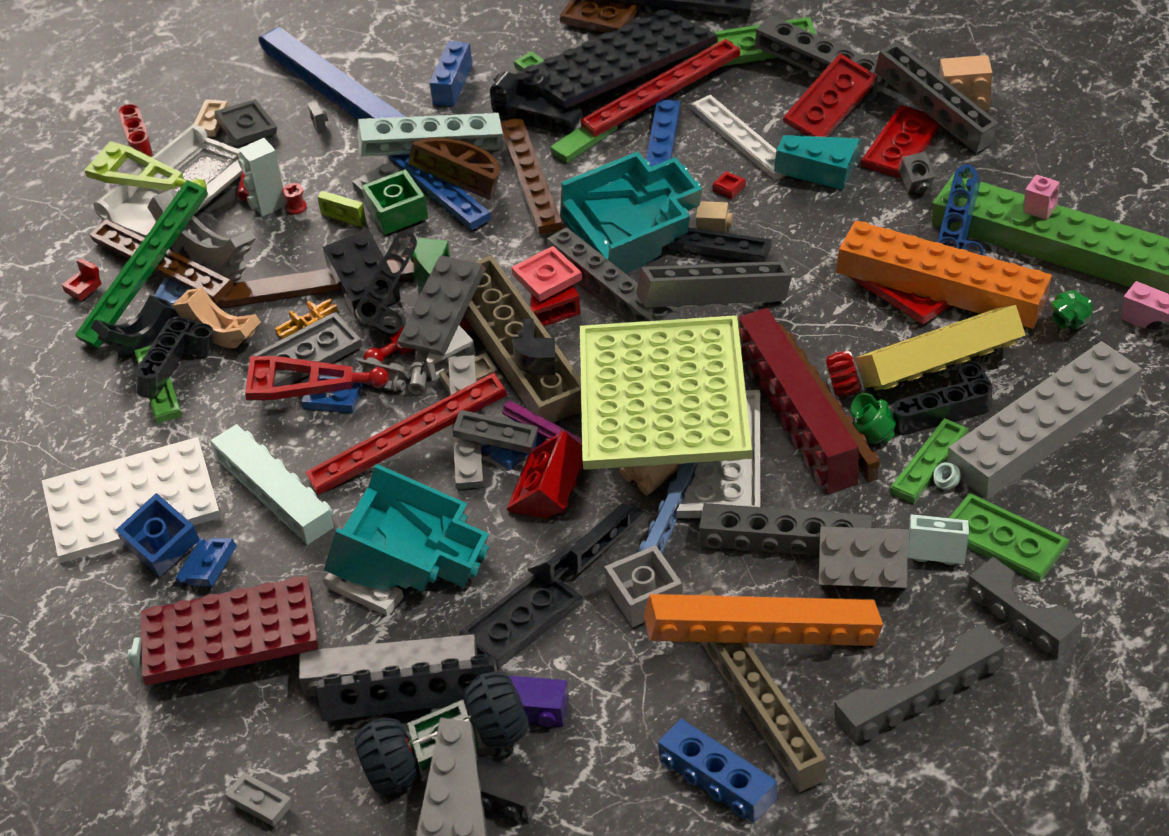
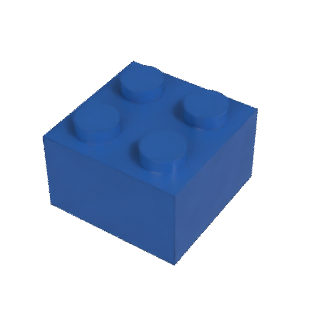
M157 493L116 529L122 544L159 577L200 540L194 525Z

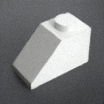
M458 326L444 356L433 353L428 354L426 361L429 378L432 381L440 377V371L449 368L448 357L470 355L476 357L473 340L460 326Z

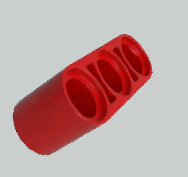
M132 103L122 105L118 110V114L128 146L151 157V144L138 106Z

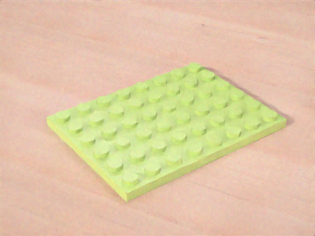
M737 315L580 326L583 470L752 459Z

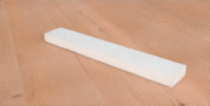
M709 95L691 104L693 112L776 181L786 176L774 171L776 149L714 97Z

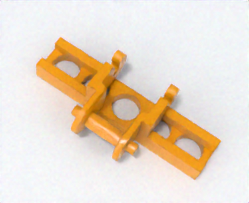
M331 299L317 306L308 301L307 307L310 312L304 316H298L291 310L289 312L291 320L276 327V334L281 339H284L337 312V305L333 304Z

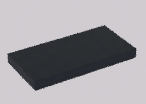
M532 575L460 630L459 634L460 636L474 634L477 652L479 654H486L488 657H495L496 666L499 669L583 603L582 596L559 578L550 585L537 576Z

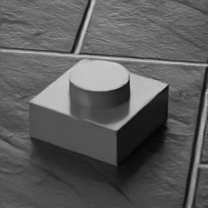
M317 101L307 103L310 119L317 133L326 132L325 122L328 121V116L325 109H321Z

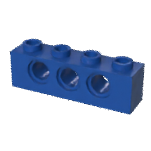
M682 718L658 741L659 760L666 768L679 772L690 784L698 785L707 791L711 798L716 801H722L731 807L739 817H746L755 823L778 799L777 781Z

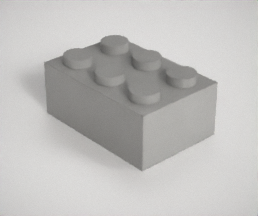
M820 526L819 585L907 588L908 529Z

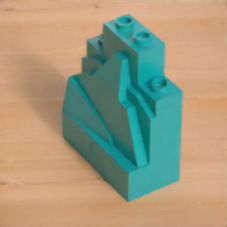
M637 151L561 182L560 216L574 234L627 274L659 257L662 246L672 243L676 237L688 233L690 221L688 210L700 206L702 187L698 181L692 178L687 167L682 165L676 157L651 167L649 161L644 159Z
M376 464L369 486L343 529L337 528L324 571L354 584L388 592L389 588L397 585L403 588L411 586L424 591L428 582L434 583L437 576L465 587L469 577L472 579L476 577L481 565L478 563V560L483 562L490 546L486 545L489 533L466 524L468 518L464 514L467 506L466 502Z

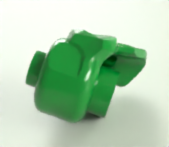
M1077 290L1056 294L1055 300L1051 302V306L1054 309V321L1062 329L1067 327L1073 330L1078 329L1089 323L1093 317V304L1091 300L1079 294Z
M862 393L854 398L850 409V414L855 417V428L860 434L865 436L870 444H877L879 442L885 444L895 434L893 430L896 423L892 418L893 412L888 407L886 401L882 399L876 401L873 395Z

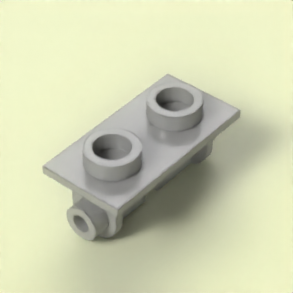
M370 357L367 360L356 359L361 365L360 370L357 369L356 372H370L376 367L384 368L387 371L389 380L384 387H381L383 389L394 392L403 391L405 388L404 379L409 381L411 379L405 372V368L395 363H390V366L385 365L379 360Z

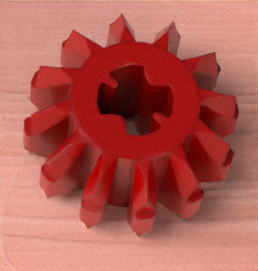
M847 350L835 352L833 355L827 356L826 365L835 394L838 397H842L845 395L850 396L860 391L861 384L852 354Z

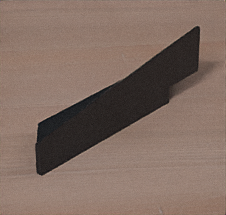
M622 503L600 523L531 565L527 570L550 585L569 569L579 574L646 515V511L632 503Z

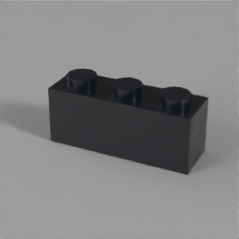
M477 756V770L484 811H493L504 815L509 820H519L529 824L545 796L542 777Z

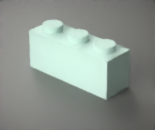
M265 138L240 148L241 159L238 160V163L245 175L243 183L249 192L247 200L252 210L256 209L263 217L285 207L287 201L282 194L283 183L275 149Z

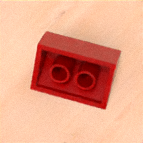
M563 430L535 447L532 453L528 455L506 510L510 513L545 519L556 513H562L569 504L568 497L570 492L577 484L576 477L578 472L583 468L582 445Z

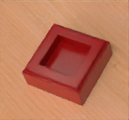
M726 171L712 184V191L733 199L746 186V179Z

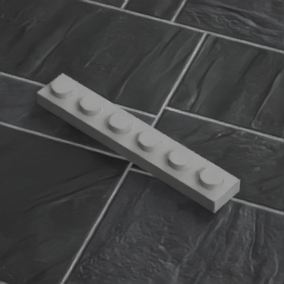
M474 355L448 357L450 395L476 382ZM453 437L456 489L484 487L481 443Z

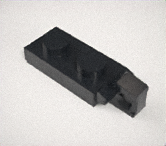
M513 73L518 79L520 92L530 95L540 93L544 90L543 88L547 83L550 82L546 75L543 74L533 76L531 73ZM497 74V75H496V77L493 79L494 82L496 81V79L499 77L500 74Z

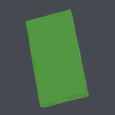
M971 493L968 494L949 517L950 519L968 520L969 536L967 548L990 559L994 557L1008 568L1039 583L1069 545V539Z

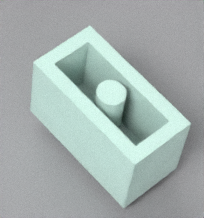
M911 514L907 558L919 562L930 560L943 562L948 565L965 564L969 536L968 520Z

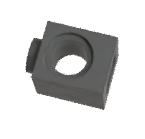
M926 152L902 157L898 169L907 193H923L931 188L935 175ZM913 173H919L921 177L915 176Z

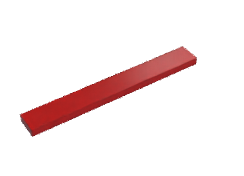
M724 39L580 120L581 127L596 137L741 55L740 48L729 40Z
M492 373L305 473L316 494L320 495L454 424L460 410L475 413L507 396L506 390L495 373Z

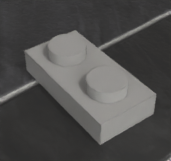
M243 773L225 793L228 802L273 827L293 805L291 797L246 773Z

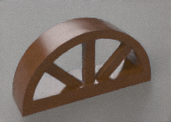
M427 138L412 143L409 165L487 200L492 199L495 195L500 166L497 160L487 151L473 144L448 138Z

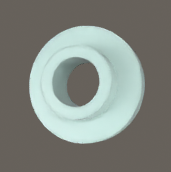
M941 463L934 470V482L940 489H952L961 479V471L955 464Z

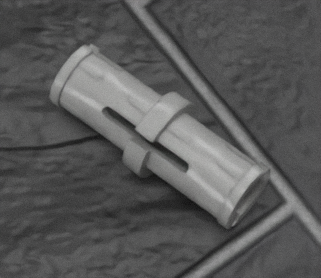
M415 350L414 363L411 364L409 371L411 379L408 390L412 394L420 395L425 391L426 378L429 377L426 361L428 352Z

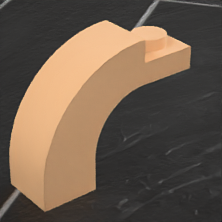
M203 287L187 290L172 305L181 317L210 325L213 328V343L226 348H237L243 340L248 339L255 333L254 329L261 322L256 314L236 317L225 313L215 305Z

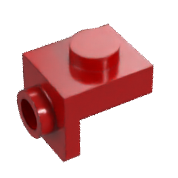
M80 258L76 261L79 272L63 283L62 287L65 293L82 301L101 286L102 282L98 267L93 262Z

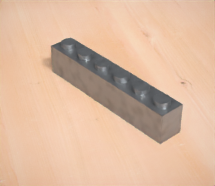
M472 634L316 649L300 653L299 679L304 697L318 696L317 685L319 680L331 673H340L341 676L353 675V672L362 669L378 672L387 666H399L402 669L409 668L412 664L418 662H428L429 665L441 664L442 660L448 658H457L459 661L470 660L472 656L478 655L475 636ZM463 674L459 677L462 682L475 679L470 674ZM441 678L430 680L432 685L445 683ZM406 681L401 684L402 688L415 686V684L410 681ZM375 685L372 687V691L385 689L381 685ZM345 689L342 691V693L344 694L355 692L352 689Z

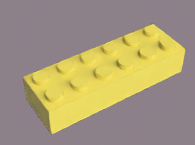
M1013 305L976 315L866 353L854 359L864 388L873 387L874 391L884 390L899 385L898 382L911 381L922 377V374L946 369L948 365L971 360L970 357L986 355L994 352V349L1017 344V338L1025 336V332L1017 307Z

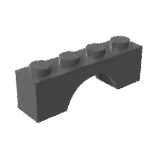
M994 557L969 576L968 595L975 602L981 603L992 611L998 619L1004 620L1014 627L1020 635L1026 636L1036 643L1042 651L1058 659L1081 640L1083 621L1061 605L1050 608H1037L1019 600L1013 592L1015 572Z

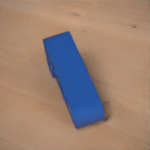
M964 164L955 171L937 242L947 246H954L958 249H964L968 252L979 251L980 255L987 256L979 243L966 240L980 187V177L972 165ZM968 175H971L972 179H968L965 185L963 178L966 179ZM959 199H968L965 206H955ZM954 222L962 223L959 230H949Z

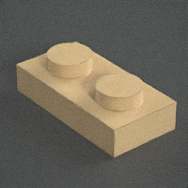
M205 100L194 125L204 128L207 132V137H215L220 125L215 120L214 113L216 110L228 107V102Z

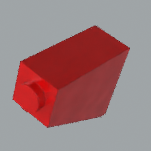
M573 285L542 301H539L531 293L530 309L543 327L581 314L579 295Z

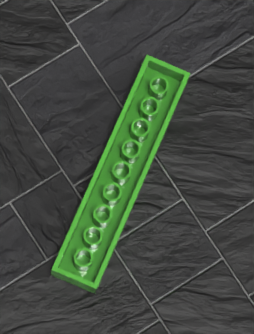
M954 174L933 202L932 226L941 228ZM963 178V181L965 182V185H966V183H967V180L970 179V178H966V179ZM980 182L968 237L1128 287H1132L1137 281L1169 294V238L1057 205L1049 218L1045 220L1024 213L1025 195ZM959 199L955 206H965L968 199ZM954 222L949 230H959L962 223Z

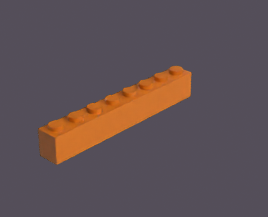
M650 594L643 615L650 641L875 646L883 627L875 601L856 599Z

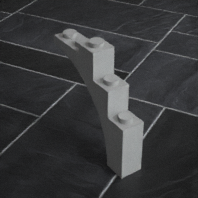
M174 188L153 196L147 208L156 222L176 196L177 192ZM193 215L171 248L177 254L185 252L191 261L235 283L242 278L241 274L246 269L243 256L251 250L250 246L256 237L252 230L231 239L222 237L205 227Z

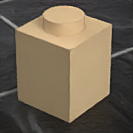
M700 201L696 214V228L727 233L728 227L732 228L733 213H729L728 202Z

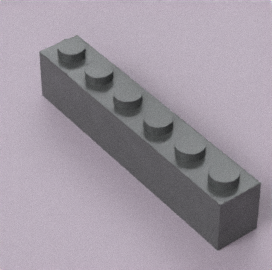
M782 261L642 267L636 294L644 307L649 308L681 307L687 305L704 306L708 304L727 305L729 303L750 304L752 302L773 303L775 301H786L792 274Z

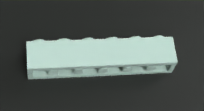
M236 424L210 440L215 459L307 545L334 528L331 518L333 515L331 507L325 501L321 502L310 487L306 488L303 486L295 473L290 474L281 460L278 458L274 459L268 449L263 444L259 445L249 431H244Z

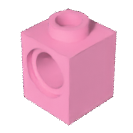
M1035 175L1025 189L1024 213L1047 220L1058 205L1060 182Z

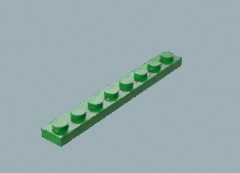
M186 180L75 334L78 340L98 349L102 341L97 338L99 334L91 329L94 320L97 319L116 324L209 193L206 188Z

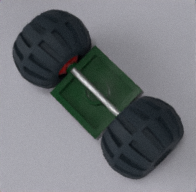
M490 672L480 675L469 684L464 692L467 707L464 701L461 700L407 723L412 739H409L404 727L396 719H376L362 727L355 737V748L363 771L372 788L376 792L384 794L404 791L418 778L420 772L419 764L422 770L431 767L440 718L470 721L472 726L476 727L483 743L490 747L510 746L521 739L529 728V722L521 698L511 678L502 672ZM473 729L475 748H477L479 744Z

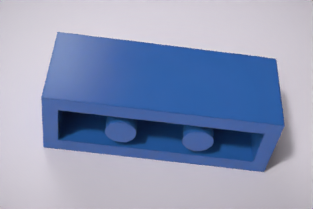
M459 41L447 42L429 82L433 105L455 106L473 65L470 43Z

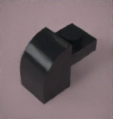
M523 319V330H518V338L512 339L515 364L520 370L531 375H556L555 338H535L534 319Z

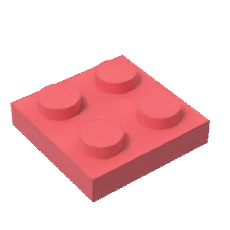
M554 246L511 267L512 275L539 301L582 280L581 271Z

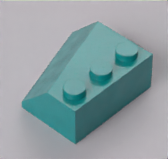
M783 135L776 150L774 171L783 175L844 190L862 148L863 141L860 138Z

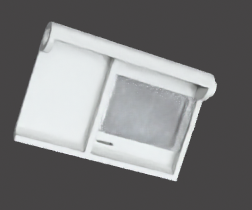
M197 125L190 126L152 157L182 172L183 179L191 181L199 178L206 182L209 194L196 212L205 207L242 174L238 160L241 159L239 150L207 138L205 129ZM142 165L131 174L140 175L146 167ZM156 173L154 176L155 178L169 179L159 173ZM118 184L96 201L93 207L96 214L102 220L107 219L145 238L156 223L147 206L153 196L161 194L166 190ZM177 187L175 191L178 193L181 188Z

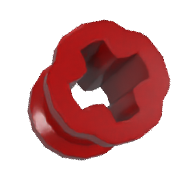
M291 183L285 185L282 189V194L287 201L286 211L291 215L301 214L307 209L306 201L303 200L302 196L304 190L301 184Z

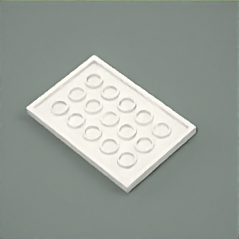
M198 437L42 480L60 563L123 546L116 529L155 493L159 494L193 525L221 518Z

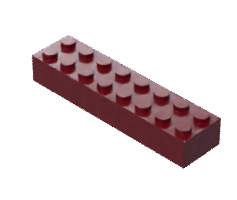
M765 308L740 316L738 329L742 363H746L750 377L758 382L761 395L768 398L771 411L774 414H778L783 430L788 431L791 435L795 449H800L805 465L813 470L816 483L819 486L822 485L828 495L858 485V445L769 309Z

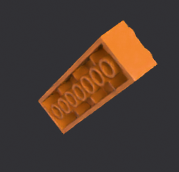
M856 220L839 248L836 273L863 281L875 282L884 287L909 294L913 292L916 296L930 297V300L937 302L944 300L947 301L948 305L979 314L1016 305L1022 326L1034 329L1047 300L1052 278L1051 274L1040 270H1033L1015 263L1004 262L990 256L979 255L964 249L950 247L939 242H932L917 236L903 234L892 229H885Z

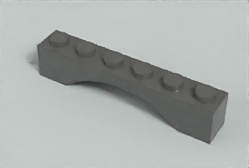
M981 624L960 635L948 659L936 671L925 678L909 685L892 689H858L835 701V721L855 745L863 740H870L878 732L889 726L898 725L904 718L914 713L922 712L928 705L940 699H946L954 691L964 686H970L980 677L999 670L1003 666L1005 647L984 624Z

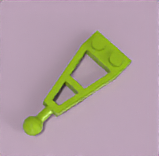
M111 141L84 170L86 177L105 183L166 191L173 188L176 189L177 187L181 188L186 182V179H183L182 172L129 146ZM127 159L146 167L140 175L116 172ZM156 173H159L169 179L155 178L154 176ZM196 178L190 181L207 190V184L204 180Z

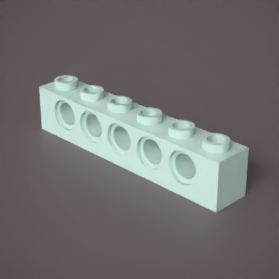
M499 113L358 119L357 136L361 156L410 154L413 142L427 138L455 139L473 144L483 150H501L503 132Z

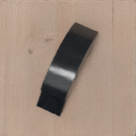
M149 295L140 313L131 321L121 325H114L95 319L91 329L99 334L97 337L99 340L106 343L118 354L130 355L135 354L137 349L151 346L167 321L180 315L168 300Z

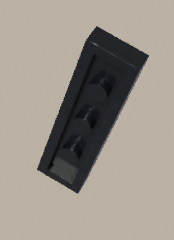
M688 227V233L676 237L674 242L669 243V249L753 262H766L771 249V239Z

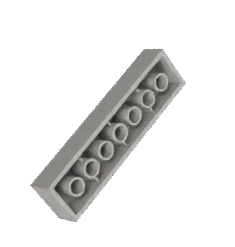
M1101 341L949 446L948 463L955 464L960 469L961 481L985 499H989L1138 393L1142 368Z

